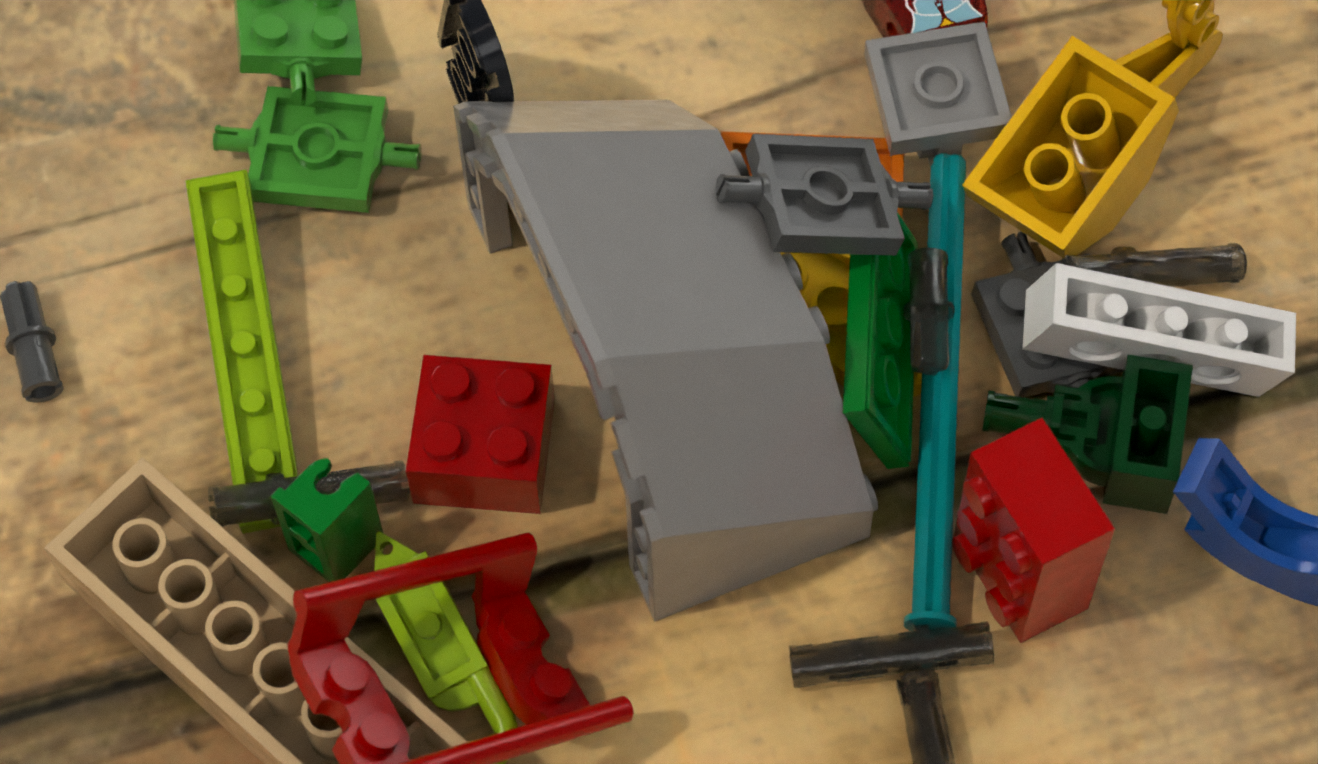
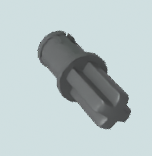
M18 281L10 282L0 295L9 331V336L5 340V347L9 354L15 356L22 385V396L26 398V401L34 403L52 400L59 396L64 389L63 383L59 378L52 346L56 342L54 330L46 326L36 285L30 281L21 283Z

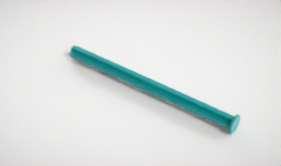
M941 153L934 157L930 173V189L933 190V200L929 208L912 613L904 617L903 624L909 631L927 635L947 634L957 629V619L950 615L965 211V190L962 184L966 180V161L959 154L949 155L946 153Z

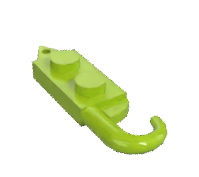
M380 531L376 533L374 571L430 557L426 551L418 554ZM387 545L393 546L390 554L383 553V549ZM444 581L376 599L428 699L439 709L453 712L467 710L479 705L494 734L518 727L514 712L500 691L471 630ZM508 760L496 764H505Z

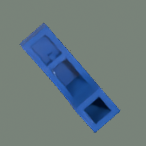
M1198 438L1173 490V493L1191 513L1184 530L1209 554L1242 576L1292 599L1318 606V516L1295 509L1266 492L1253 480L1220 438Z

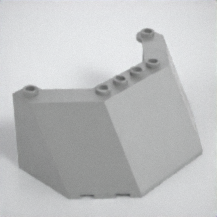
M670 100L468 101L454 105L467 203L489 254L512 246L508 202L586 371L599 415L603 420L615 416L616 421L611 422L619 449L612 451V455L626 498L629 566L654 622L869 538L873 511L878 510V502L869 479L862 472L848 420L843 414L842 399L826 344L830 343L827 324L817 306L807 307L799 291L802 290L803 283L793 256L790 253L781 255L780 252H773L764 216L758 209V206L754 203L718 202L716 182L720 174L749 176L742 155L737 149L728 150L719 130Z

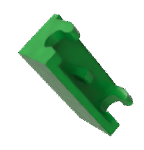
M323 458L310 464L286 490L279 487L271 495V499L289 551L325 580L332 582L346 578L375 548L376 533L379 531L383 533L371 483L358 472L341 482L339 489L332 494H321L316 490L318 481L326 477L332 468L330 459Z

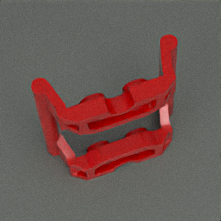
M523 533L294 592L293 605L297 615L292 637L287 644L292 675L313 715L323 714L329 716L341 727L342 734H340L332 748L339 764H496L619 726L633 719V706L627 697L619 696L590 705L570 669L563 668L555 663H549L544 658L541 649L550 637V634L525 593L537 555V542L532 534ZM475 573V591L471 597L474 601L476 625L479 629L477 645L509 707L518 719L526 725L409 760L407 754L409 752L410 739L405 725L375 670L366 660L350 651L345 639L349 635L364 602Z

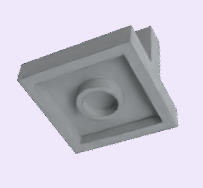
M985 22L865 41L864 55L890 156L917 152L920 159L928 158L931 168L933 159L938 154L961 155L963 144L996 139L1012 118Z

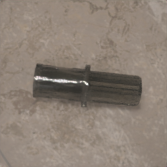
M926 247L916 249L908 254L909 301L904 305L903 316L906 320L910 321V366L912 370L924 373L926 376H935L938 372L945 371L949 366L948 321L954 317L955 308L952 302L948 301V254L941 249Z

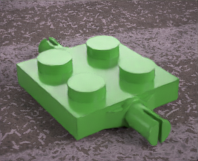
M234 0L239 73H264L289 78L291 101L298 106H301L302 89L304 91L305 106H309L316 101L317 93L315 91L314 79L328 75H360L362 51L355 0Z
M267 86L262 112L253 123L251 129L215 126V133H213L214 151L223 150L249 153L251 164L248 175L253 202L369 213L375 180L382 172L383 166L413 168L415 170L420 168L421 144L386 142L384 132L389 111L386 97L316 91V101L309 106H305L304 91L302 89L301 106H298L291 101V88Z

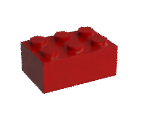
M1043 418L971 452L965 482L963 483L960 507L957 511L954 537L952 538V547L961 566L968 573L975 571L987 589L985 599L992 616L1001 627L1009 625L1019 642L1022 643L1089 608L1115 531L1111 521Z

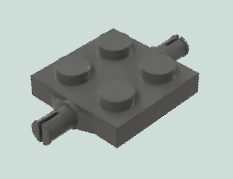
M753 134L745 150L752 176L720 174L716 182V196H718L717 200L719 203L741 202L754 203L758 206V209L764 216L773 252L896 255L905 239L897 216V209L928 210L933 200V190L930 189L931 184L929 182H896L891 178L880 162L874 140L862 138Z
M1018 232L1017 237L1013 233L1003 239L1001 245L1005 249L1014 270L1007 274L975 281L971 296L1015 396L1025 398L1044 392L1054 393L1055 384L1079 388L1093 379L1122 373V369L1022 350L1026 290L1056 263L1098 271L1090 253L1076 256L1069 262L1065 259L1056 262H1038L1025 233Z

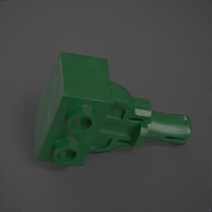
M1128 355L1122 377L1106 376L1086 382L1079 388L1055 384L1053 397L1047 396V400L1012 396L989 390L982 431L1009 434L1043 418L1080 476L1092 484L1104 487L1103 504L1167 514L1174 496L1173 490L1180 475L1193 365Z

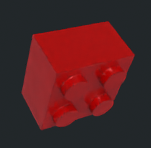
M423 355L406 465V475L413 504L541 514L555 405L552 365Z

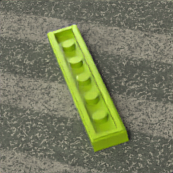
M247 169L185 180L239 527L242 534L281 527L271 495L279 487L286 490L299 476L249 175Z

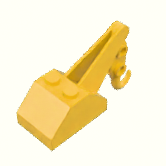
M1162 0V6L1168 9L1166 19L1170 32L1115 61L1076 37L1071 36L962 184L967 196L1068 262L1113 231L1150 180L1179 112L1176 102L1177 95L1209 63L1221 44L1223 33L1216 29L1219 23V16L1213 13L1215 7L1214 0Z

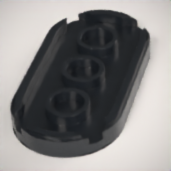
M444 0L438 27V42L442 49L449 46L452 49L454 59L446 61L448 67L446 72L458 104L468 101H514L513 87L507 63L493 24L482 1Z

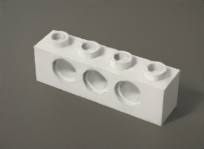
M1059 263L1053 265L1026 290L1022 350L1124 370L1128 355L1193 365L1192 384L1260 397L1295 373L1296 313Z

